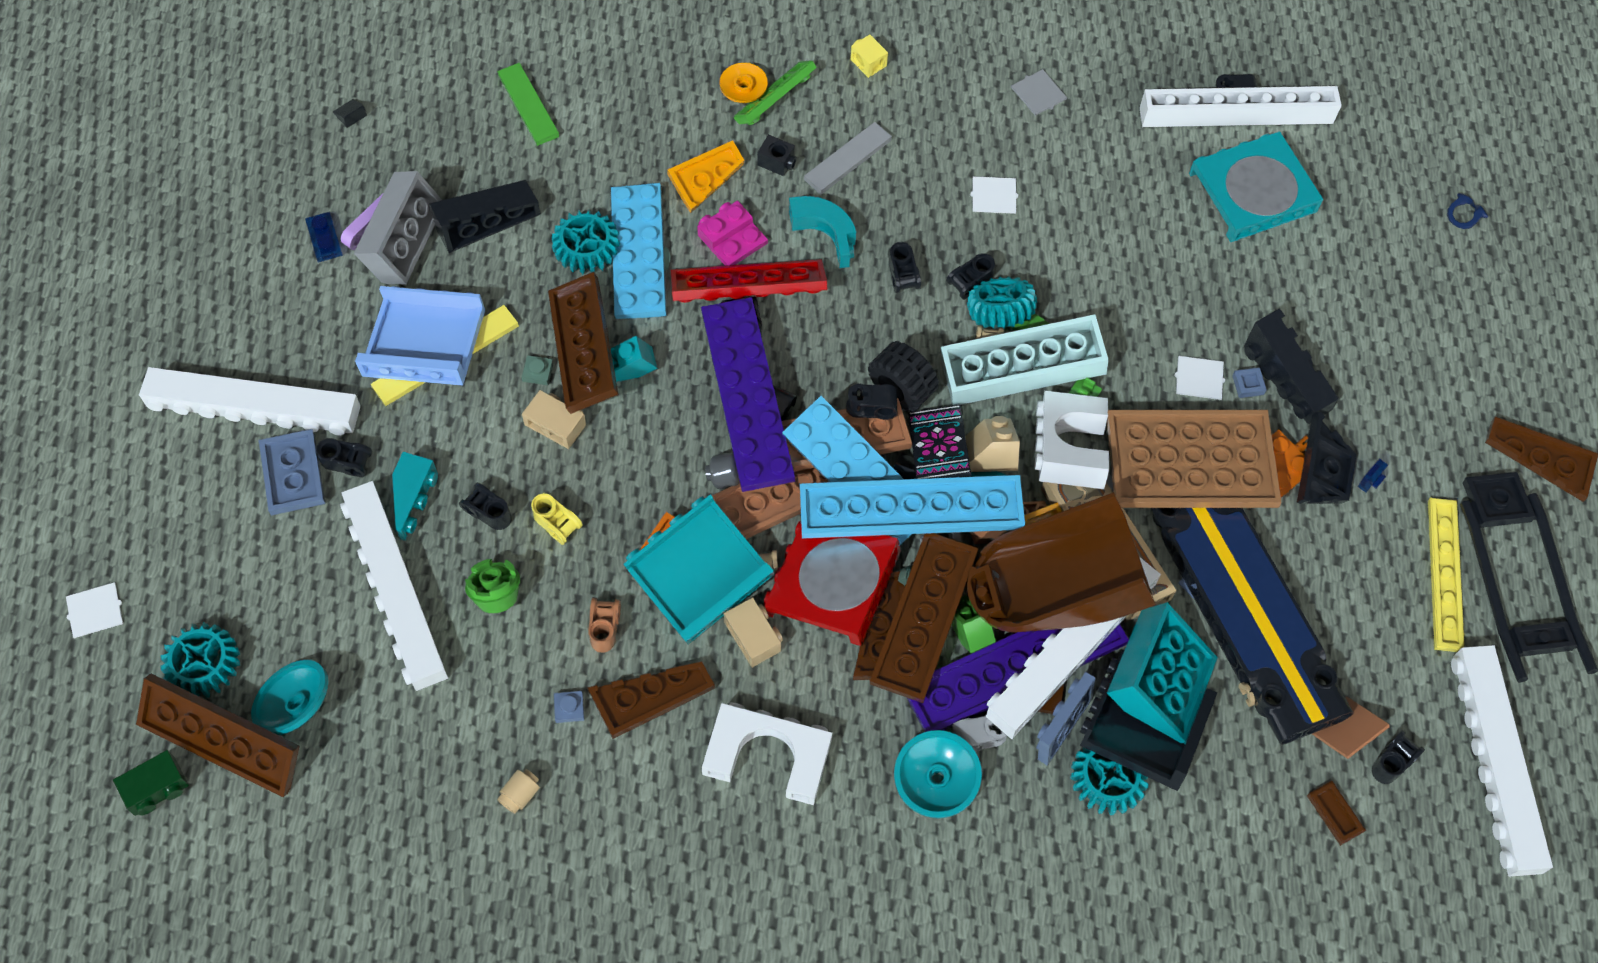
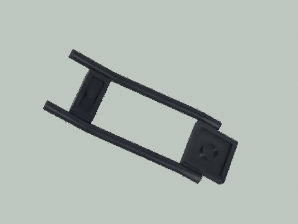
M1517 472L1466 477L1463 481V486L1469 500L1461 502L1460 507L1470 531L1497 631L1517 682L1521 683L1528 680L1520 657L1573 651L1576 648L1587 674L1598 672V667L1578 622L1548 518L1538 494L1532 493L1527 496ZM1536 520L1566 621L1513 627V629L1509 630L1481 528L1529 523Z

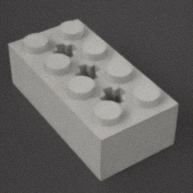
M418 171L393 173L354 251L358 259L381 283L407 284L435 226L429 203L441 201L442 199Z

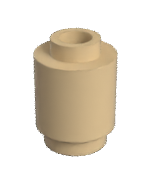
M527 769L523 772L517 770L499 791L501 795L497 801L510 812L516 814L519 809L523 810L540 789L536 784L539 779Z

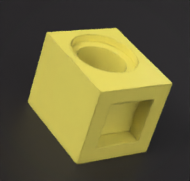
M871 35L857 40L851 46L850 60L868 78L887 66L888 52Z

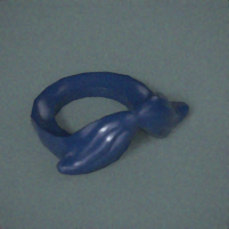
M1461 193L1457 194L1458 199L1447 209L1449 221L1454 226L1462 229H1470L1481 218H1488V214L1482 206L1474 204L1469 196ZM1470 204L1475 208L1472 220L1466 223L1456 221L1453 216L1454 209L1460 205Z

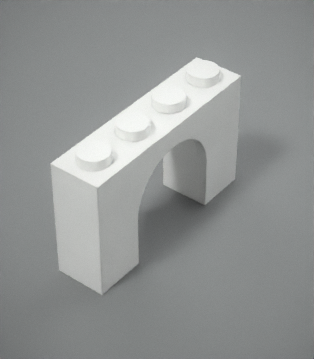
M1045 391L1043 401H1038L1036 416L1040 417L1037 418L1036 434H1040V436L1037 435L1035 451L1040 452V454H1036L1035 470H1039V481L1104 489L1109 472V451L1075 447L1064 442L1058 435L1065 432L1104 435L1108 418V398Z
M721 703L702 765V775L730 782L742 747L755 737L773 736L784 741L794 756V765L786 789V798L814 805L831 745L832 733L820 725L809 727L800 724L798 720L793 718H775L771 713L764 710L753 712L746 710L744 706L738 703H729V705Z

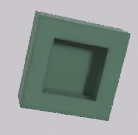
M527 355L522 382L548 385L553 367V359Z

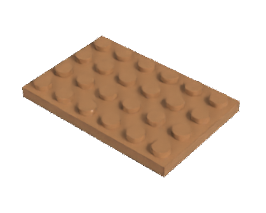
M1108 410L1107 428L1113 491L1121 508L1280 507L1282 502L1268 410Z

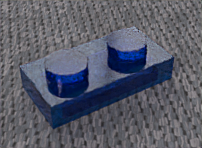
M330 212L305 218L318 263L343 256Z

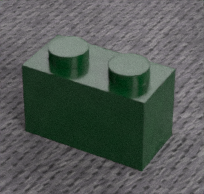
M168 750L113 779L126 809L134 816L149 814L156 808V804L165 799L173 800L183 793V789L189 786L175 757Z

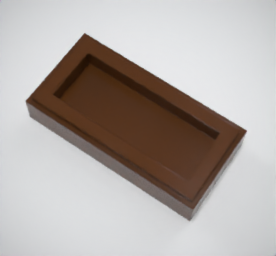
M1333 781L1307 795L1340 846L1366 831Z

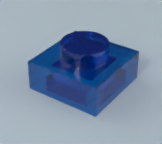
M1379 459L1357 487L1365 493L1372 486L1377 489L1386 478L1382 473L1388 464Z

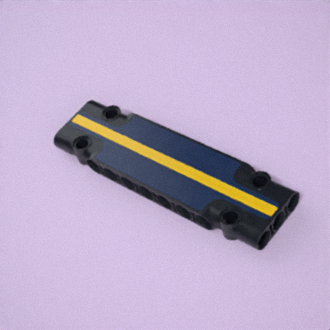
M1151 508L1153 510V521L1162 528V540L1238 680L1240 683L1244 682L1250 685L1251 689L1249 692H1253L1256 698V711L1261 716L1267 718L1268 724L1279 744L1290 743L1351 717L1354 712L1337 684L1336 671L1329 665H1326V654L1243 508ZM1162 510L1170 512L1171 515L1163 513ZM1196 583L1197 589L1193 588V586L1191 585ZM1316 678L1324 680L1326 685L1318 683ZM1265 697L1274 699L1276 705L1268 703Z

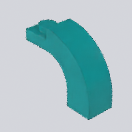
M813 196L790 197L789 215L792 231L815 229L826 233L835 244L839 268L850 267V258H854L853 245L856 243V229L848 214L842 208L826 199Z

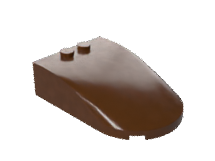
M1114 492L1015 529L994 539L980 552L982 556L974 567L971 566L967 581L968 596L977 614L990 626L1007 632L1043 631L1088 626L1121 618L1156 605L1126 516ZM993 571L999 574L1000 577L998 579L995 578Z

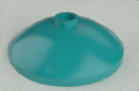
M299 660L275 672L263 684L254 699L251 709L252 722L277 735L292 732L303 726L317 713L324 702L328 689L326 670L313 660Z
M934 730L915 736L904 745L895 762L894 780L900 797L909 808L926 817L947 818L962 812L974 801L981 786L982 770L975 750L965 739L951 732ZM935 773H941L944 779L941 782H935L932 777Z

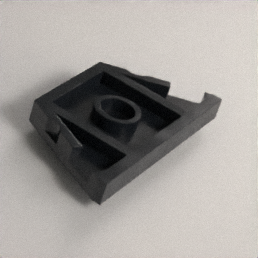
M1320 411L1313 414L1297 497L1298 504H1342L1350 499L1357 455L1343 441L1342 436L1336 429L1330 431L1322 421L1325 416Z

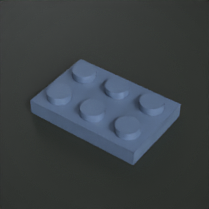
M313 429L259 440L268 511L271 516L325 504Z
M1085 672L1080 680L1076 678L1068 690L1070 695L1065 702L1061 700L1053 712L1055 717L1050 725L1045 723L1039 731L1037 738L1040 740L1036 749L1039 750L1038 760L1048 766L1092 701L1095 685L1094 676Z

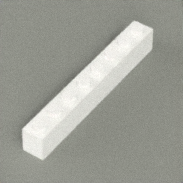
M1338 86L1145 89L1140 104L1142 127L1333 124L1341 108Z
M151 367L147 369L139 393L144 404L153 411H162L164 408L171 409L182 415L194 412L206 418H214L215 415L224 416L226 419L238 422L240 419H247L258 425H265L269 422L276 423L278 426L287 429L292 428V426L303 427L305 430L313 429L314 432L322 429L329 430L330 433L340 436L345 433L353 434L361 406L355 394Z
M373 481L341 492L344 503L340 504L345 519L351 518L353 523L352 526L348 527L353 541H359L362 547L357 550L362 565L368 564L370 572L365 573L371 589L376 587L379 593L378 596L374 597L380 612H386L388 618L383 620L388 635H394L397 642L392 645L397 660L403 659L406 668L401 669L406 684L412 683L415 690L418 691L448 679Z
M1140 558L1150 589H1152L1161 574ZM1126 616L1088 626L1064 628L1057 636L1052 633L1042 645L1044 650L1039 655L1033 653L1025 662L1024 666L1026 669L1020 675L1015 672L1005 684L1008 688L1002 694L996 692L987 703L989 708L986 718L1010 739H1013Z
M1495 645L1461 648L1453 656L1451 668L1455 675L1458 674L1460 682L1458 696L1461 701L1465 702L1467 710L1465 712V723L1468 728H1471L1473 734L1471 742L1474 755H1478L1481 765L1478 769L1480 781L1486 785L1488 794L1485 797L1487 809L1493 813L1495 821L1492 826L1495 839L1500 841L1502 849L1500 852V863L1504 869H1507L1509 877L1544 874L1552 869L1553 865Z

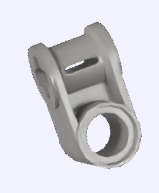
M986 716L959 720L952 725L954 734L965 739L975 752L1000 746L1007 738L1003 731L1000 734H996L995 730H991L992 726H995L996 730L1000 729Z

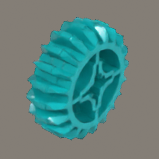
M578 210L575 216L569 213L568 220L561 218L560 225L555 226V233L552 234V250L558 262L561 261L564 268L570 266L572 272L580 268L582 275L585 269L590 268V272H594L597 266L603 271L604 263L611 265L613 255L618 253L616 247H620V241L617 238L619 232L616 230V225L614 222H610L608 216L602 217L599 211L594 215L590 210L586 214H582ZM596 232L601 233L606 238V240H601L600 237L596 235ZM566 242L572 243V246L576 248L575 251L571 250L566 245Z
M1011 276L1007 278L999 277V279L990 278V281H982L980 285L974 286V289L969 292L967 307L971 320L975 321L976 325H983L984 328L991 326L993 329L997 327L1005 329L1008 326L1015 327V324H1024V320L1031 319V315L1035 314V309L1037 308V295H1035L1033 285L1029 284L1027 280L1021 281L1019 277L1012 279Z
M203 622L200 629L196 624L192 623L190 631L187 632L181 628V636L171 635V640L174 643L172 645H164V649L168 653L160 655L164 663L160 666L161 671L165 674L164 680L197 696H200L202 692L208 698L212 688L217 693H220L221 688L218 686L220 683L223 682L224 685L230 686L227 676H237V672L232 667L240 666V661L236 658L240 655V650L235 647L237 642L234 638L230 637L227 630H221L215 624L210 628L208 623ZM204 642L203 644H201V645H199V646H193V645H195V644ZM221 649V658L215 667L214 660L218 656L217 652ZM185 653L186 660L182 664L183 668L179 670L180 660ZM193 655L203 659L208 665H205L202 661H197ZM200 674H208L206 676L196 678Z
M1084 747L1083 752L1078 751L1075 756L1077 761H1073L1071 764V768L1075 772L1071 773L1070 779L1078 781L1073 785V791L1083 790L1078 797L1079 801H1083L1087 797L1090 799L1087 804L1088 809H1091L1096 803L1099 805V814H1102L1106 807H1108L1110 815H1114L1117 808L1124 814L1127 811V806L1134 809L1137 806L1136 800L1141 801L1145 795L1142 791H1146L1149 786L1144 780L1148 779V777L1129 769L1132 776L1131 783L1128 781L1129 778L1123 773L1122 765L1114 761L1096 760L1095 758L1101 755ZM1114 767H1116V770L1113 773L1114 777H1112L1111 780L1109 779L1106 784H1103L1105 779L1107 778L1105 775L1108 774L1109 771L1111 772ZM1088 768L1091 769V773L1097 777V788H1095L1090 782V779L1088 777ZM1108 789H1115L1119 792L1122 790L1125 792L1124 794L1118 796L1104 794V792Z

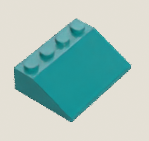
M1168 602L1141 610L1107 694L1124 712L1174 740L1184 743L1218 657Z

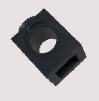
M769 134L757 152V165L781 176H784L788 169L792 170L797 161L795 145Z

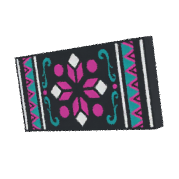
M954 405L908 412L916 479L972 477L961 406Z

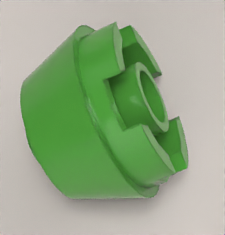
M486 559L471 568V575L468 579H465V591L467 596L482 611L486 613H500L508 610L515 604L518 597L520 574L510 561L505 560L504 563H493L492 559Z

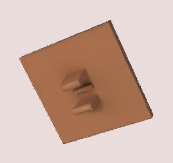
M1346 696L1345 698L1354 714L1343 722L1315 732L1312 735L1349 759L1390 726L1387 722Z

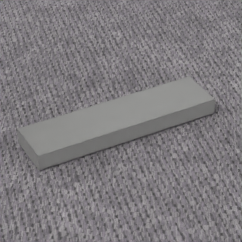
M874 122L804 175V180L821 195L888 144L892 136Z

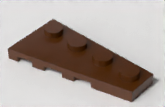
M1493 418L1485 441L1486 444L1580 501L1584 502L1588 498L1598 453L1504 419Z
M892 571L865 639L859 648L853 680L871 679L905 588L898 581L900 571Z
M702 661L666 669V672L640 675L639 678L623 681L622 679L600 687L597 685L587 687L612 739L715 689V685Z

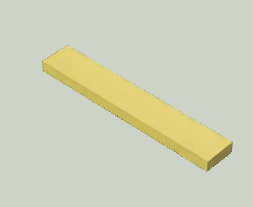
M505 305L483 317L473 354L519 327L518 322ZM380 378L371 383V387L383 404L387 406L425 382Z
M1429 498L1428 514L1434 650L1458 652L1461 648H1464L1457 500Z

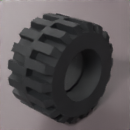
M899 341L891 342L868 367L869 376L874 385L887 384L897 389V398L904 411H916L939 386L936 373L926 358L914 348Z

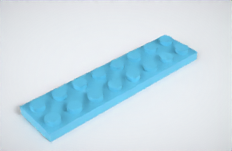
M1020 475L800 484L802 538L1015 530L1025 526Z

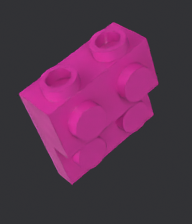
M738 200L733 204L730 202L724 203L720 207L719 212L712 217L705 215L697 226L700 239L725 266L736 265L768 244V239L754 225L753 217Z

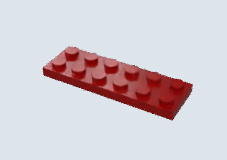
M822 259L671 270L673 301L683 303L691 302L695 299L713 301L723 297L740 299L751 295L766 297L770 294L792 295L795 292L818 293L822 290H827V278Z

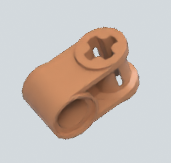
M592 597L588 631L591 646L597 652H607L614 647L617 624H619L620 599L611 602L598 601L597 598ZM600 633L608 634V637L605 639L595 638Z

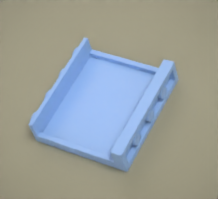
M380 286L379 290L382 294L383 302L366 353H358L355 360L362 377L463 385L485 313V307L480 294Z

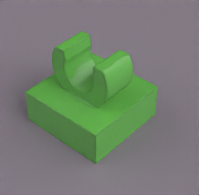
M1086 377V379L1077 380L1069 394L1099 397L1102 388L1095 385L1096 382Z

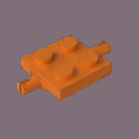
M1277 430L1272 435L1282 498L1300 483L1305 458L1303 451L1307 447L1306 441L1308 437L1304 436L1294 444L1280 430Z

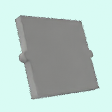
M1043 69L1031 76L1026 75L1023 80L1011 85V88L1034 116L1047 109L1052 110L1055 105L1067 99L1065 94Z

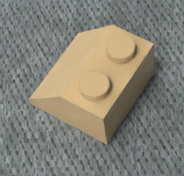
M995 416L992 419H984L965 436L971 472L1018 471L1020 441L1011 418Z

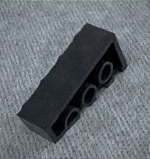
M526 180L429 203L436 230L448 253L541 215L539 202Z

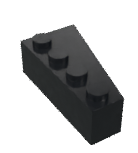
M1279 308L1255 322L1244 345L1245 354L1250 360H1255L1260 366L1264 378L1271 380L1275 384L1279 396L1290 402L1295 415L1299 419H1304L1307 424H1310L1313 414L1320 411L1325 415L1332 411L1339 398L1321 370H1314L1312 356L1307 349L1305 351L1301 350L1294 339L1298 336L1293 327L1289 329L1286 327L1281 319L1285 315Z

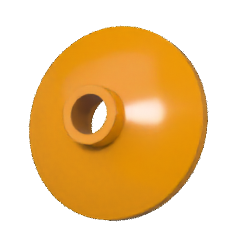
M751 63L731 65L723 71L720 77V89L724 96L738 103H750L758 100L764 95L768 86L765 72Z

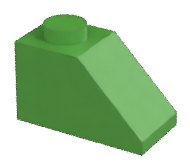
M967 595L961 597L952 627L962 646L970 653H974L996 643L992 626L987 624L977 614Z

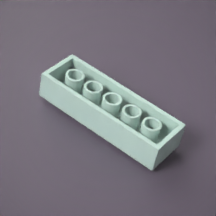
M1095 314L941 347L942 365L953 406L1086 379V377L1106 375L1108 367V356Z

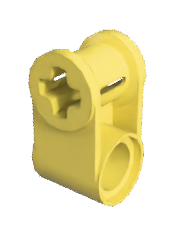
M539 494L532 500L531 506L534 520L561 545L567 542L566 538L576 528L580 529L583 526L581 520L572 511L566 509L551 495ZM542 507L551 508L547 513L538 512Z

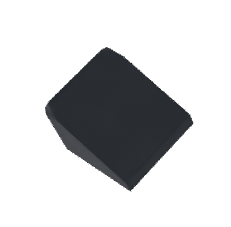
M354 99L333 111V114L346 128L367 116L365 107Z

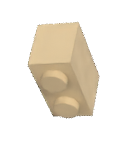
M539 390L522 413L525 426L567 449L572 446L586 426L585 415L582 410L570 414L565 407V403L559 397L552 393L546 394Z
M753 598L724 613V623L751 667L781 652V642L783 641L779 630L776 627L772 628L768 623L767 619H769V616L762 604L757 605Z

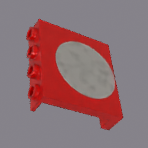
M799 521L795 529L794 541L786 548L785 561L782 567H779L775 573L774 586L771 591L769 590L764 598V606L768 616L773 618L776 613L849 636L852 644L862 646L901 552L898 538L888 535L802 538L801 521Z

